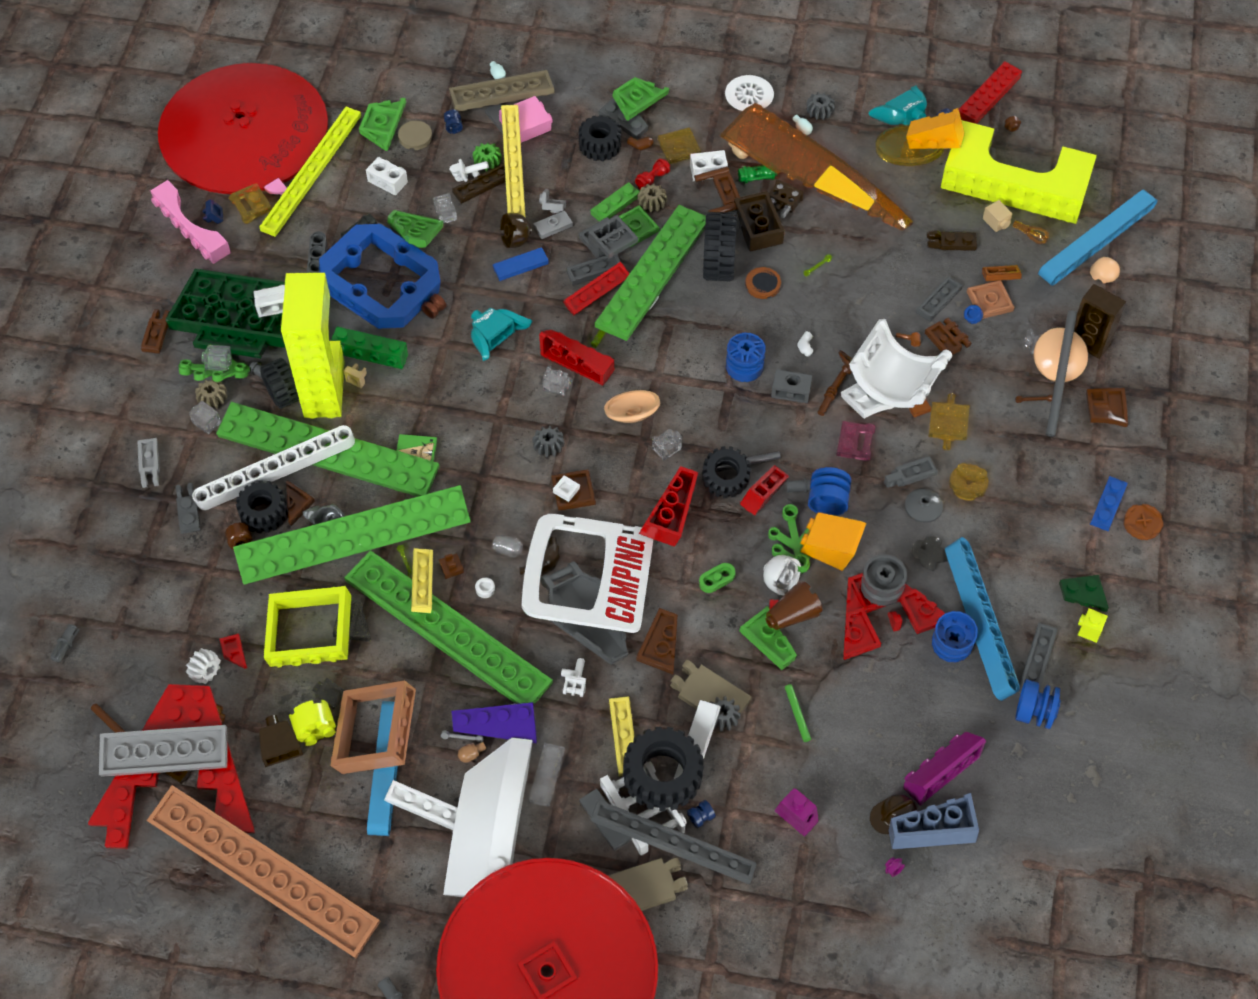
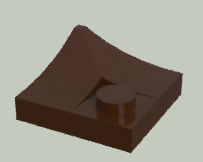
M1125 388L1087 389L1086 397L1090 423L1128 426Z

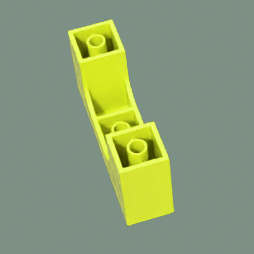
M961 120L964 129L962 144L960 148H951L944 168L941 188L992 202L1000 200L1004 205L1076 224L1097 155L1062 146L1057 165L1052 171L1037 173L999 163L990 156L989 151L994 128Z
M286 273L281 332L303 416L310 419L319 417L335 418L341 417L345 361L340 341H329L330 293L325 273Z

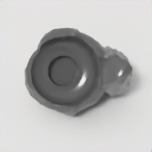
M333 504L322 507L313 506L303 511V516L313 525L345 517L344 513Z

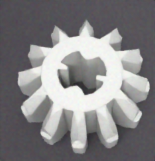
M201 648L199 652H194L192 658L189 657L190 662L186 664L188 667L186 673L191 680L206 684L208 680H213L214 675H217L216 672L220 669L219 664L221 660L215 652Z

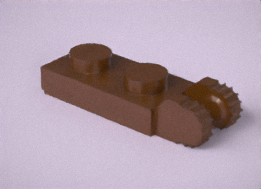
M154 309L151 318H149L141 344L142 352L160 354L168 328L165 319L170 310H165L163 318L159 319L160 310Z

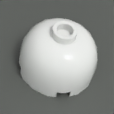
M778 555L769 560L764 566L763 573L764 582L767 587L773 592L784 596V593L787 590L789 591L799 580L800 572H798V566L801 567L800 562L786 555Z

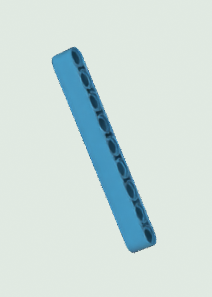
M1144 189L1045 263L1039 270L1038 275L1050 285H1055L1155 207L1158 200Z
M960 537L945 548V553L965 612L975 621L978 628L976 644L992 691L997 699L1003 701L1020 690V686L970 543L965 538Z

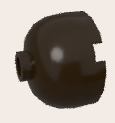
M506 213L502 215L500 230L504 232V236H501L504 246L506 248H516L527 242L532 228L523 215L519 213Z

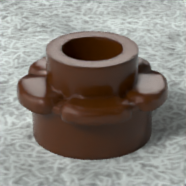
M1016 116L1009 117L1005 120L1004 127L1006 130L1014 132L1019 129L1021 121Z

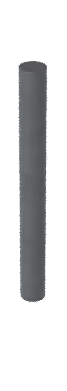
M778 451L747 457L746 460H749L751 465L780 459L781 457ZM720 465L715 469V472L733 467L730 465Z

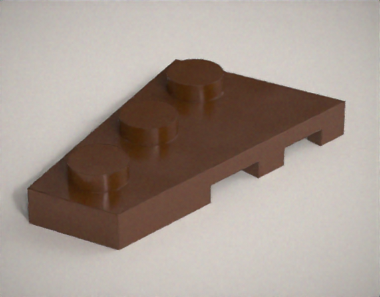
M659 608L637 654L636 661L670 674L674 673L677 614Z

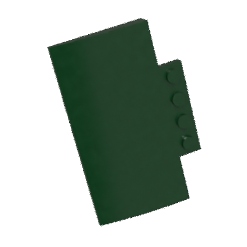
M195 268L165 320L170 330L197 334L193 341L194 348L261 359L268 345L286 347L281 332L282 313L259 317L255 307L254 291L285 285V282Z

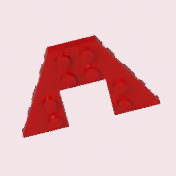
M863 573L848 578L844 660L881 647V642L866 613L886 606L871 603L864 597L861 591ZM905 583L904 592L897 602L901 603L916 634L935 628L938 619L945 612L939 609L936 603L928 601L926 596L917 589H912Z

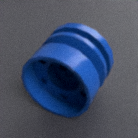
M752 333L736 334L727 344L726 370L728 374L740 382H750L761 376L764 370L765 344L763 340Z
M832 467L815 470L811 477V490L808 500L809 508L815 513L819 512L834 516L844 514L848 510L851 485L850 475L841 469Z
M951 611L942 615L936 623L932 636V647L936 655L947 662L965 660L970 655L977 639L978 628L975 621L969 615L959 611Z
M1025 679L1015 720L1029 724L1032 716H1036V726L1040 727L1044 718V728L1051 729L1060 707V688L1054 687L1052 695H1049L1050 685H1046L1043 693L1039 692V682Z

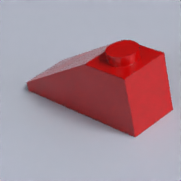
M774 465L748 490L740 505L755 516L786 482L789 475Z

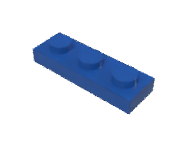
M1109 476L1090 525L1109 531L1128 484L1127 482Z

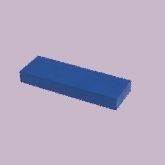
M541 247L493 264V269L499 281L547 265L549 260Z

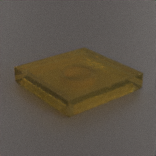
M690 127L658 136V142L669 164L690 159V154L701 153Z

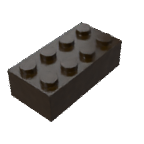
M1096 284L1090 287L1081 300L1074 332L1083 339L1088 353L1100 359L1112 343L1126 301Z

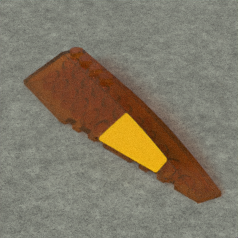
M754 103L745 108L721 133L720 137L778 174L783 172L787 174V178L791 180L796 178L802 181L803 185L808 188H818L817 192L841 203L846 201L852 204L851 207L856 210L861 208L868 211L867 215L881 217L882 222L902 231L913 223L892 200L857 170L803 134L802 131L797 130L789 125L788 122L783 121L774 113L763 108L760 104Z

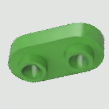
M722 563L703 573L699 579L700 589L706 593H712L731 583L735 578V568L729 563Z

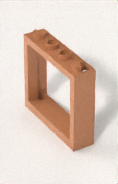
M404 680L343 691L331 757V767L341 774L405 765L416 689ZM396 696L387 752L349 757L357 703Z

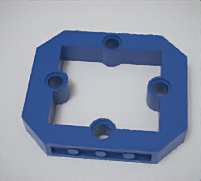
M382 224L355 225L319 258V273H325L330 296L378 329L405 327L422 310V304L427 301L429 302L430 297L433 294H438L441 281L437 261L418 247L409 244L403 237H400ZM371 243L393 257L396 264L406 266L421 276L415 283L412 281L402 283L400 298L389 309L367 295V288L364 285H352L338 276L346 266L349 268L358 267L361 264L362 251Z

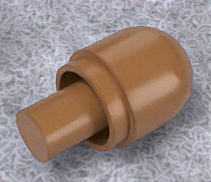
M483 742L477 745L469 743L459 749L458 758L460 761L468 763L479 756V752L485 750L486 746Z

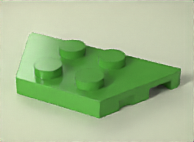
M634 77L614 90L612 96L626 120H630L669 93V88L654 87L655 83L646 82Z
M400 98L399 102L393 103L388 100L369 104L359 127L360 134L385 151H388L405 108L406 98Z

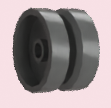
M891 555L872 557L866 563L861 579V591L864 597L871 603L879 606H888L896 603L904 592L907 580V570L904 564Z

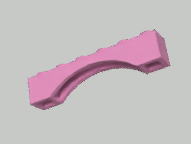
M168 180L150 190L153 197L151 201L154 206L160 207L163 215L171 219L175 228L179 227L182 235L186 239L189 238L194 248L199 249L206 260L209 259L214 264L231 253L228 242L217 231L200 228L185 218L180 209L181 199L178 190Z

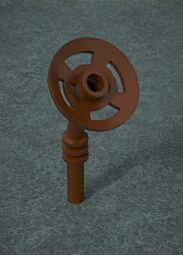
M842 350L838 353L844 365L833 384L827 388L824 394L825 398L817 411L821 416H824L831 401L835 399L838 388L847 374L850 375L852 373L849 365L852 358Z

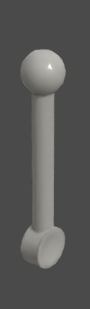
M446 730L441 733V738L443 739L451 737L475 740L478 743L484 740L481 735L452 734Z

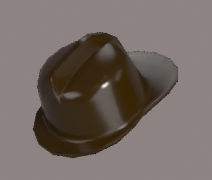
M905 795L891 796L873 807L870 813V823L877 832L889 834L891 818L915 811L917 807L913 800Z

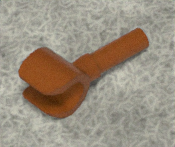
M917 332L911 335L896 333L898 338L911 340L910 344L914 347H918L921 344L920 334Z

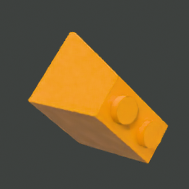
M818 512L814 518H810L806 528L809 530L807 534L804 533L800 544L803 545L800 552L843 571L856 553L866 523Z

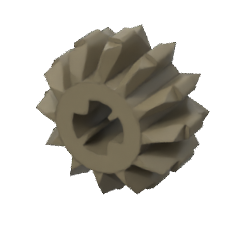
M654 183L652 186L646 184L645 187H641L638 194L639 205L643 207L644 211L650 210L651 213L653 210L659 212L660 209H664L667 202L665 189H662L661 185L655 186Z
M205 379L204 384L199 383V388L195 389L196 400L202 408L207 407L211 410L212 407L218 409L219 404L224 405V400L227 399V389L221 381L215 382L212 379L211 381Z

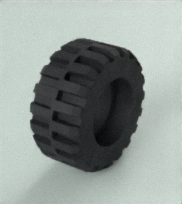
M709 212L706 214L703 278L706 281L730 282L734 280L737 215L734 213Z
M659 726L655 727L654 731L650 729L644 730L643 736L640 734L635 736L633 742H630L627 747L623 761L624 784L628 788L630 796L633 798L636 796L637 803L640 805L645 803L647 808L651 810L657 807L659 811H665L666 808H670L672 811L678 809L679 804L681 806L688 804L689 798L693 799L697 795V790L700 789L702 783L704 759L703 755L700 754L701 749L699 745H694V739L691 736L685 737V732L678 730V732L673 731V727L662 729ZM667 756L675 759L681 765L683 773L674 780L662 782L648 776L643 766L651 758Z

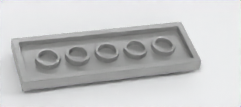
M226 725L100 734L99 775L101 777L227 768Z

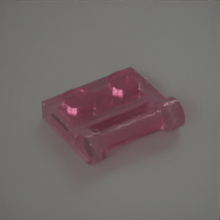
M843 421L836 456L863 461L870 460V447L876 426L870 423L864 425ZM864 433L863 449L858 451L859 434Z

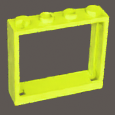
M346 586L269 594L264 659L270 667L277 666L280 668L284 665L300 666L305 663L319 664L325 661L337 662V660L348 659L351 594ZM339 604L336 646L275 652L278 611L280 609Z

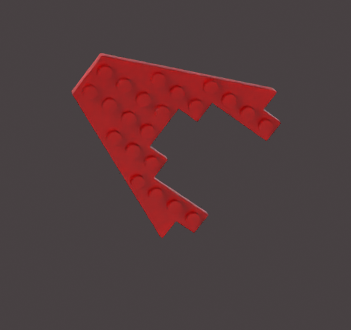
M169 684L142 731L222 725L211 687ZM227 741V768L199 770L197 788L217 790L215 813L243 832L255 834L253 822ZM159 773L118 775L114 777L88 821L89 826L107 827L106 848L128 849L136 787H157Z

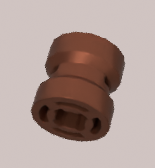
M433 294L429 302L427 301L422 304L421 308L429 318L434 319L438 312L443 311L447 305L440 295Z

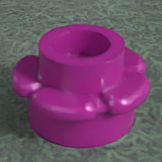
M890 858L885 864V873H889L892 877L898 875L905 867L902 859Z

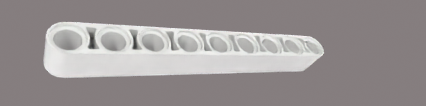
M339 426L198 487L192 494L193 500L199 509L209 510L239 497V492L241 490L244 491L246 485L251 486L252 482H255V484L261 480L264 483L267 481L273 482L351 448L355 443L353 433L348 426ZM348 435L346 439H341L343 436ZM331 443L329 446L324 447L325 444ZM296 458L293 462H289L290 459ZM278 466L276 469L271 470L272 467ZM242 481L240 485H236L237 482ZM202 497H206L205 500L200 501Z

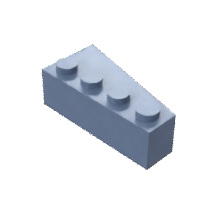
M971 793L956 800L955 798L947 800L944 804L928 806L925 810H915L893 817L889 826L892 849L976 843L979 833Z

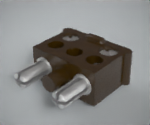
M776 180L774 187L769 193L776 211L783 209L780 213L782 218H785L788 212L793 213L800 201H803L802 190L780 180Z

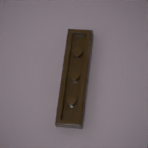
M505 163L452 188V193L462 204L505 183Z

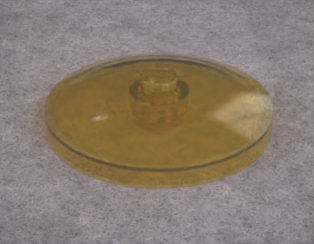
M899 125L883 131L876 139L877 155L882 160L899 166H918L930 163L938 159L945 150V148L910 149L906 138L910 125Z

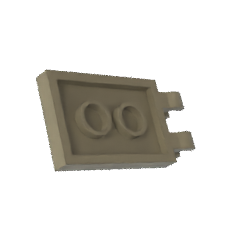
M686 660L682 665V672L689 675L684 682L678 675H674L671 679L672 683L670 686L680 692L678 698L695 709L698 708L700 700L715 703L716 697L722 701L723 697L726 696L728 702L732 699L735 700L734 705H739L740 710L738 712L741 714L752 699V696L702 664L699 668H696L689 660ZM720 712V715H721L722 713H723V716H726V715H727V713L724 714V712Z
M678 857L669 860L667 863H664L662 858L608 875L628 892L642 911L676 900L675 893L688 889L685 877L673 881L671 873L681 870Z

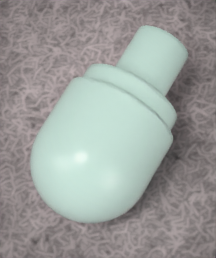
M495 61L491 62L490 72L493 78H505L506 72L500 64H496Z
M798 115L793 117L792 120L796 123V129L801 134L809 135L812 132V124L807 119L800 118Z

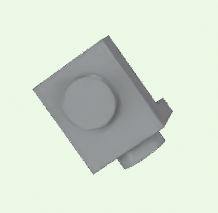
M545 189L540 194L539 202L542 204V210L560 213L566 208V200L549 199V189Z

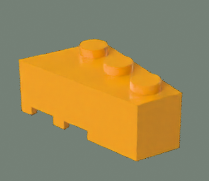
M956 108L953 109V112L946 114L942 112L933 118L928 116L911 121L906 135L909 148H960L964 137V129L959 110Z

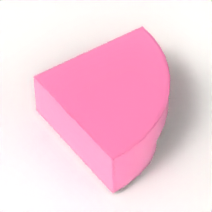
M279 178L264 187L265 191L269 194L280 195L287 189Z

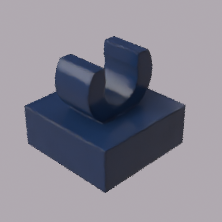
M212 199L206 201V208L202 211L206 214L203 220L207 223L212 220L217 224L223 222V208Z

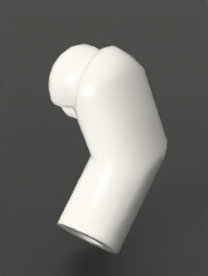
M808 331L803 334L797 344L800 352L804 353L805 356H810L813 353V349L809 344L813 336Z

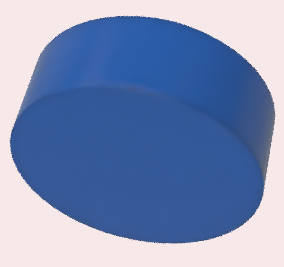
M970 305L965 309L964 317L968 323L976 324L982 320L983 311L977 305Z

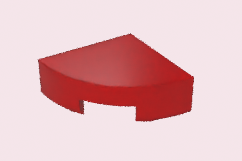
M896 611L888 612L893 632L899 631L903 621L901 615L897 614Z

